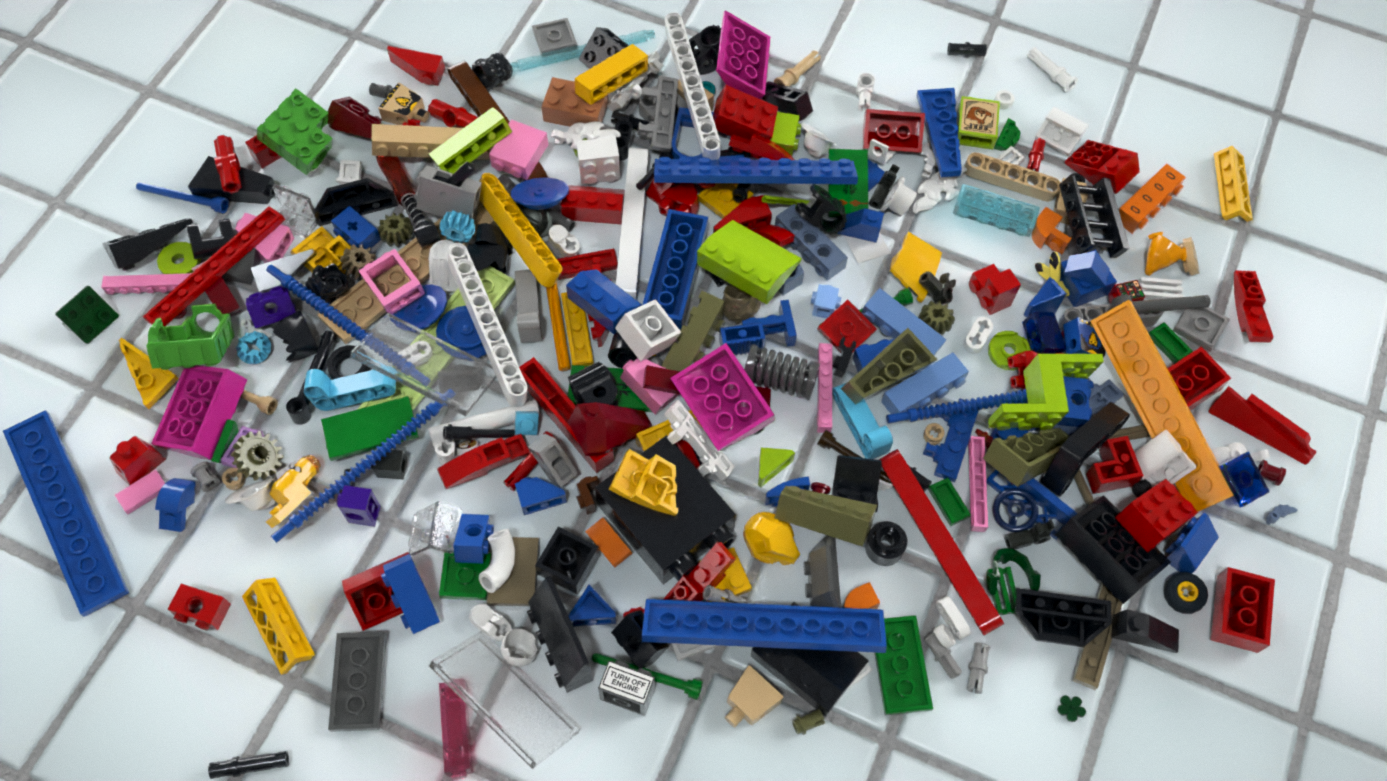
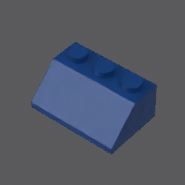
M597 269L580 271L566 284L568 299L613 334L617 332L615 327L625 313L642 306L641 303Z

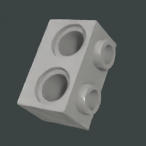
M544 434L528 446L548 479L559 487L565 485L578 474L555 438Z

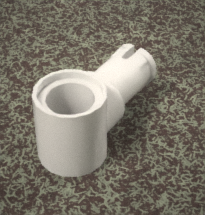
M862 73L858 77L856 94L859 97L858 109L860 111H863V106H865V111L866 109H871L870 99L873 95L875 77L870 73Z

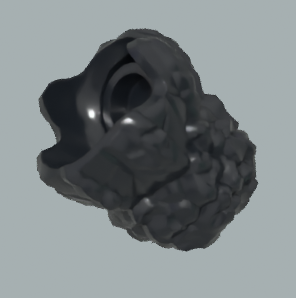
M503 53L491 54L490 57L486 59L480 58L472 64L473 72L487 91L496 87L504 80L507 81L513 73V67L504 57Z
M333 263L326 267L317 265L312 272V276L306 281L305 287L311 290L312 293H315L316 296L325 300V303L331 304L338 296L347 292L349 282L347 276Z

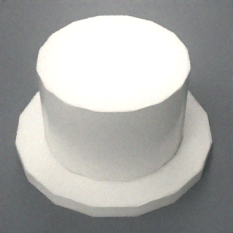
M901 176L889 190L880 207L882 212L889 208L898 215L903 216L913 203L917 193L904 185L905 177Z

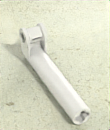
M536 400L525 402L520 407L509 406L428 428L440 464L444 465L458 457L454 442L456 440L448 442V440L443 439L444 426L452 424V426L461 427L471 426L472 429H498L515 424V411H537L539 417L540 413Z

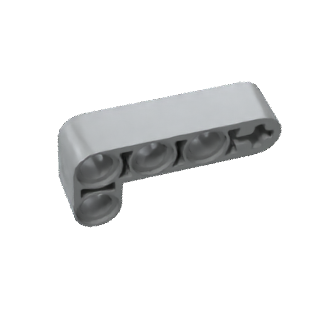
M530 269L515 271L518 310L517 326L521 343L542 341L537 279Z

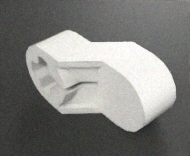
M553 225L548 233V240L551 245L558 249L564 257L577 255L580 244L576 237L568 233L562 225Z
M478 604L469 612L471 623L493 641H503L505 634L512 630L509 622L486 604Z

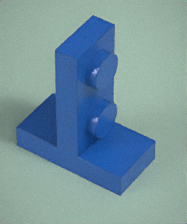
M789 299L780 300L779 316L769 315L764 318L752 317L742 320V325L762 322L765 335L784 332L786 346H795L797 334Z

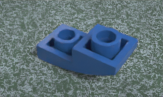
M809 477L792 479L772 488L766 493L765 505L777 507L780 494L785 486H796L800 489L809 490Z

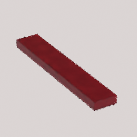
M646 365L643 388L681 395L671 380V377L680 371ZM755 386L770 407L771 389Z

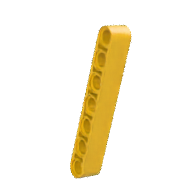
M483 173L479 180L482 183L479 200L538 282L544 287H553L562 272L561 264L498 178L493 174Z

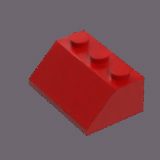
M866 109L863 122V149H869L870 141L874 139L887 145L889 151L922 153L925 113ZM877 146L874 147L875 150H881Z
M568 185L569 193L561 201L562 215L573 221L622 225L624 189Z
M409 552L342 581L344 593L362 631L403 613L401 607H395L391 595L394 594L392 587H386L381 574L385 573L383 565L409 554Z

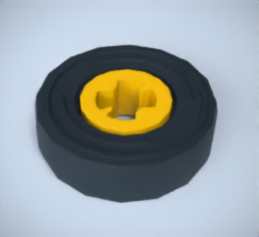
M1180 572L1173 575L1166 582L1164 597L1168 605L1175 611L1182 614H1192L1200 611L1205 606L1208 599V590L1198 576L1189 572ZM1184 589H1187L1189 591L1188 597H1185L1183 595Z

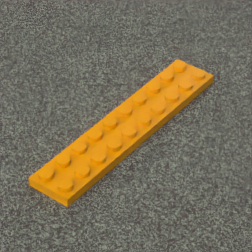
M1127 300L1091 320L1092 326L1151 438L1153 439L1164 430H1167L1181 445V449L1195 463L1196 469L1175 482L1180 494L1198 512L1235 496L1233 489L1131 300Z

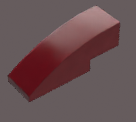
M201 263V264H199V265L193 267V268H192L193 272H194L197 268H199L203 263ZM222 276L205 291L212 304H216V308L222 314L228 313L231 317L242 311Z

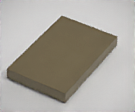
M512 537L515 547L513 569L507 581L494 593L488 592V606L529 607L528 601L536 591L537 571L535 564L538 561L539 538Z

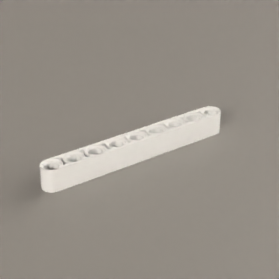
M671 12L665 17L666 36L703 157L718 160L720 158V139L681 15Z
M629 148L616 285L635 300L637 299L646 186L639 190L636 184L648 173L649 149Z
M453 243L448 248V265L507 402L511 406L520 407L526 402L527 397L525 379L466 246L461 243Z

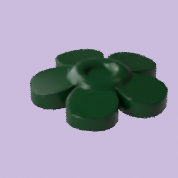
M1064 695L1060 698L1062 705L1058 706L1057 711L1062 716L1067 714L1066 718L1069 722H1076L1078 717L1082 718L1085 716L1086 709L1080 707L1082 700L1079 697L1074 696L1071 700L1069 696Z

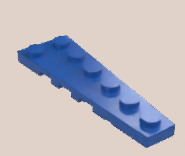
M955 89L917 90V100L921 113H925L924 123L940 176H960L962 167L956 121Z

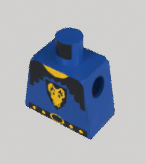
M1077 317L1063 324L1066 354H1103V358L1105 357L1106 350L1091 322Z

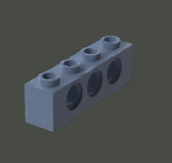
M793 204L776 216L775 225L795 235L794 241L789 243V245L801 254L804 261L809 262L815 268L819 276H823L828 281L845 269L848 257L817 226L805 220L796 211V205Z

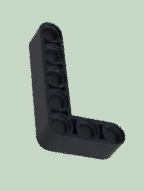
M1113 402L1107 404L1063 443L1041 484L1058 497H1061L1072 483L1083 462L1126 423L1130 414Z

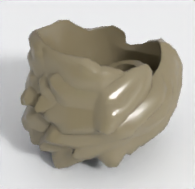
M733 285L725 287L722 298L724 300L725 317L728 320L735 321L736 324L742 322V320L754 317L762 302Z

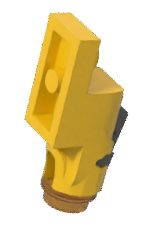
M313 455L303 456L274 474L276 482L272 485L269 494L278 505L269 512L272 516L266 521L271 528L281 523L311 494L306 487L321 467L319 460Z

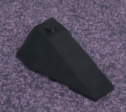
M185 218L161 225L159 229L144 230L137 236L127 235L102 244L115 268H122L125 271L134 268V263L143 260L185 229L186 225L193 223L191 218Z

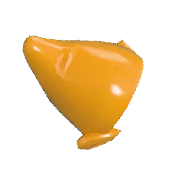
M1163 232L1152 233L1148 236L1152 241L1147 254L1145 274L1150 276L1160 269L1171 266L1179 259L1186 261V248H1180L1174 242L1162 236Z

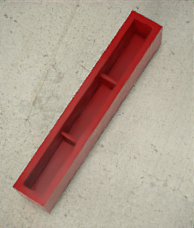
M533 357L521 365L519 368L527 384V391L592 469L598 473L614 461L613 449L606 454L585 456L568 423L576 406L540 363Z

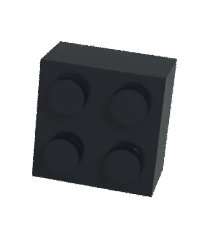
M558 526L535 564L537 575L543 578L551 576L553 583L578 595L600 557L599 546Z

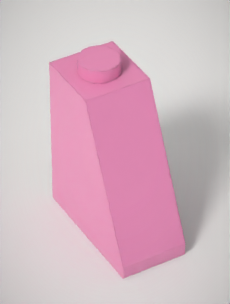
M245 213L236 224L235 229L237 233L257 216ZM280 224L254 248L264 263L283 258L294 240V236L288 226Z
M638 358L635 361L631 359L623 366L622 369L624 371L620 378L656 415L679 394L643 388L646 365L659 368L664 367L647 359L640 361Z

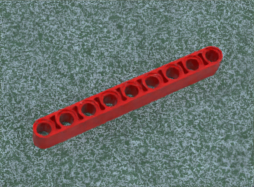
M896 449L878 459L882 461L883 470L982 634L985 636L1004 625L1002 618L900 451Z

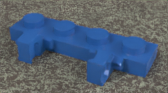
M978 408L976 411L971 409L970 412L965 410L964 413L959 411L958 414L953 412V415L948 413L947 416L941 415L940 418L948 422L947 426H949L944 444L941 443L940 446L930 445L927 442L923 455L933 458V462L937 463L934 472L935 476L943 479L949 478L951 482L955 483L979 411Z

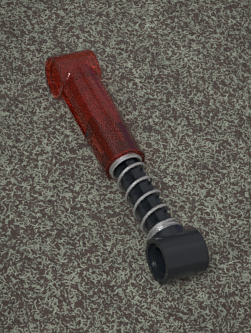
M375 156L399 204L404 207L409 215V219L412 221L413 231L420 247L423 248L440 241L439 233L433 221L429 222L428 219H425L426 214L416 209L417 200L414 199L416 191L405 173L399 157Z

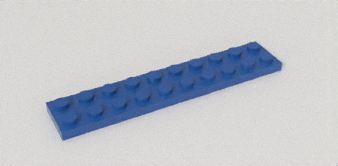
M661 157L655 159L654 183L857 184L858 182L854 161L849 159L831 161L826 158L819 160L807 158L790 160L788 158H781L779 160H770L769 158L751 160L749 158H740L739 160H731L730 158L723 157L719 160H711L707 157L690 159L688 157L670 159L669 157Z
M46 410L3 430L80 615L85 617L129 594L50 413Z
M646 599L642 642L886 653L884 612L881 609Z

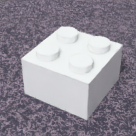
M616 137L576 141L581 184L620 180L619 153Z
M656 299L625 313L615 327L640 361L670 347L681 334V331Z

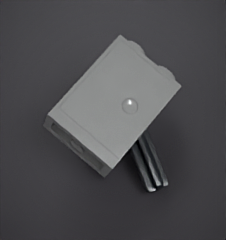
M466 161L454 173L426 165L416 178V184H418L414 197L417 200L416 209L443 217L446 212H452L453 210L459 213L462 211L463 214H468L469 218L475 220L478 213L482 183L468 178L475 171L474 164Z

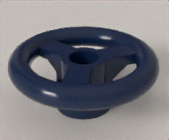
M1018 488L1007 489L1001 492L993 503L995 521L1000 527L1009 532L1015 533L1030 529L1038 518V504L1034 497L1025 490ZM1019 495L1027 499L1029 503L1025 504L1020 499L1010 501L1007 497ZM1001 503L1007 507V512L1011 516L1009 524L1000 515L999 508ZM1017 506L1020 512L1014 513L1012 507ZM1032 510L1030 519L1025 524L1016 526L1017 519L1022 517L1025 511Z

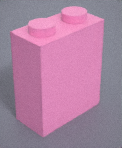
M511 120L508 125L512 132L496 143L489 154L491 166L498 171H504L512 174L514 177L527 180L548 146L547 132Z

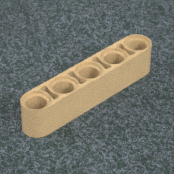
M971 153L964 165L967 168V171L964 173L969 177L1042 201L1049 202L1054 200L1060 191L1059 184L1061 182L1055 177L981 153ZM989 169H993V170H995L997 173H993V172H991ZM1008 175L1014 176L1015 179L1010 178Z

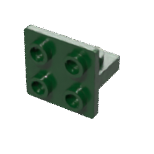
M88 285L55 312V315L63 322L62 325L67 330L74 332L86 344L90 343L119 317Z

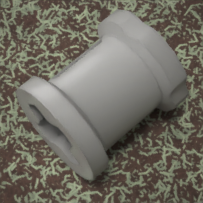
M201 462L190 471L192 477H196L203 492L212 490L220 483V479L211 471L209 462Z

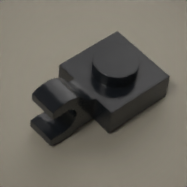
M845 337L839 342L841 355L835 357L832 365L835 368L833 375L840 378L846 372L852 351L856 347L855 341L852 342L851 347H846L844 345Z

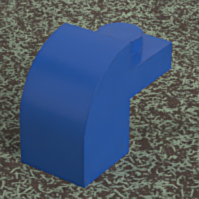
M173 478L162 486L155 505V510H159V529L176 532L185 530L186 508L195 503L196 481Z

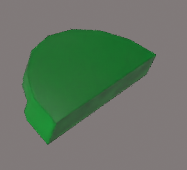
M1010 118L1007 119L994 146L995 150L1004 151L1010 146L1013 148L1016 146L1021 132L1016 126L1015 121Z
M229 419L226 421L211 461L221 463V458L239 432L235 421Z

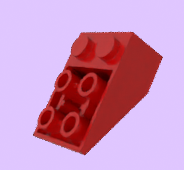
M1087 140L1064 161L1067 166L1082 175L1093 185L1102 178H1109L1114 194H1117L1140 172L1137 152Z

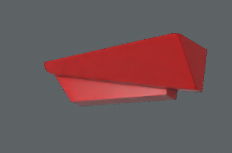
M1228 386L1208 410L1210 414L1304 465H1307L1317 453L1309 445L1311 437L1308 432L1254 394H1251L1245 400Z

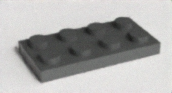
M385 632L337 633L328 725L330 732L380 730L387 636Z

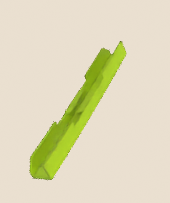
M769 195L762 197L763 203L797 205L801 202L807 205L809 203V200Z

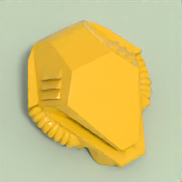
M760 512L752 516L745 524L743 530L744 541L751 556L758 559V561L766 564H773L779 561L782 565L794 564L800 556L793 539L794 532L792 526L788 522L775 519V514Z

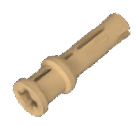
M813 50L796 66L786 69L781 77L775 78L774 83L785 86L796 84L803 73L821 60V56L818 55L814 58L818 52Z

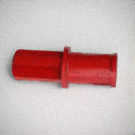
M1042 138L1034 140L1032 151L1028 155L1027 169H1035L1036 172H1039L1040 163L1044 159L1043 152L1046 141Z

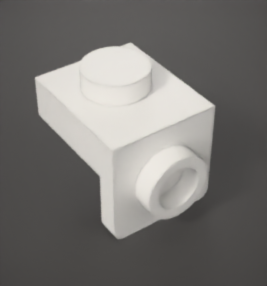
M340 160L339 177H336L335 182L342 185L361 180L362 162Z

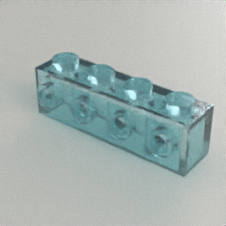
M962 184L952 214L975 220L982 224H988L1001 230L1011 231L1021 236L1030 237L1040 207Z

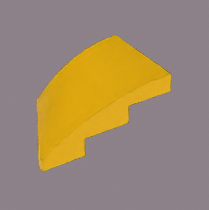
M321 226L294 247L290 253L293 255L314 249L317 255L305 265L309 271L313 272L317 265L326 267L334 263L345 274L346 270H342L341 266L343 263L340 259L344 255V250L346 248L350 249L351 246L340 235L334 239Z
M908 232L904 236L902 248L892 258L889 271L906 288L910 287L918 295L917 300L922 302L928 292L918 282L920 275L928 271L934 276L936 275L942 252Z
M631 449L626 451L609 490L647 508L673 516L678 513L675 496L677 493V484L675 483L676 465L657 454L648 460Z

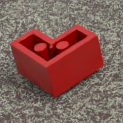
M994 264L973 272L969 281L970 290L977 295L981 306L987 310L989 315L1010 307L1021 286L1011 269L999 272Z
M1128 436L1106 440L1099 449L1103 462L1093 464L1086 473L1093 494L1132 487L1144 476Z

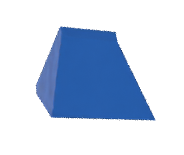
M1049 277L1029 303L1024 316L1055 315L1067 293L1054 279Z
M590 585L587 586L568 615L573 627L616 624L615 612Z

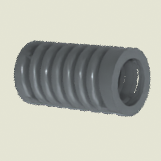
M752 344L744 370L753 384L756 383L758 386L764 384L765 388L772 386L773 390L780 389L782 393L787 391L789 395H793L796 392L797 397L803 396L810 400L820 363L810 361L807 366V359L803 358L799 365L800 359L795 356L790 366L792 356L786 354L782 364L783 352H778L774 362L776 351L773 349L770 350L766 360L767 348L763 347L761 349L758 348V345Z

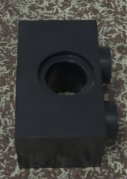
M641 610L627 614L611 633L616 638L617 643L630 656L631 661L638 668L642 669L652 665L667 650L669 645L667 643L642 642L644 614Z

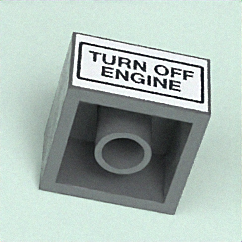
M616 660L615 663L608 661L598 687L600 700L645 716L655 691V677L645 669L639 668L638 671L631 669L623 661Z

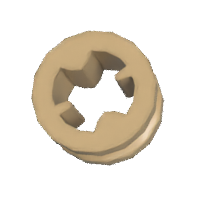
M931 423L926 427L923 438L930 445H937L944 437V429L940 424ZM931 431H935V433L937 432V433H938L937 438H934L933 435L930 436V435H929L930 432H931Z
M229 468L222 475L223 483L228 489L233 491L242 488L245 484V476L243 473L237 472L238 468ZM236 476L238 477V480H237V481H235V480L230 481V480H229L231 477H233V478H235Z

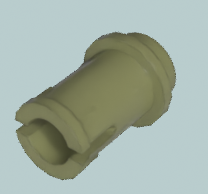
M817 709L805 716H796L795 720H792V724L797 734L802 733V735H805L806 731L825 724L822 712Z

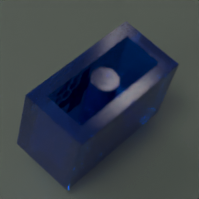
M1034 311L1022 322L1031 351H1035L1038 354L1062 353L1067 349L1054 312Z

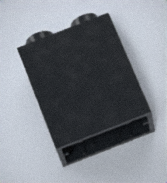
M667 435L640 455L650 460L657 454L676 465L675 483L677 484V493L675 496L676 508H678L677 515L673 516L647 508L609 490L616 472L595 487L597 505L663 585L673 577L679 581L682 576L689 575L698 565L697 559L708 550H711L717 542H722L728 548L736 539V536L732 533L735 527L736 514L675 444H671L667 439Z

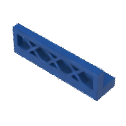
M995 470L986 479V483L999 494L1012 488L1022 489L1030 493L1043 514H1038L1036 524L1039 522L1041 524L1047 523L1048 519H1056L1063 527L1073 516L1078 514L1035 478L1019 487L1015 484L1012 485L1008 480L1007 485H999L993 480L1000 473ZM1013 495L1007 497L1010 501L1016 499ZM1027 499L1022 500L1025 504L1029 503ZM1025 511L1024 514L1030 518L1032 511ZM1053 530L1050 536L1057 540L1058 537L1055 535L1057 532Z

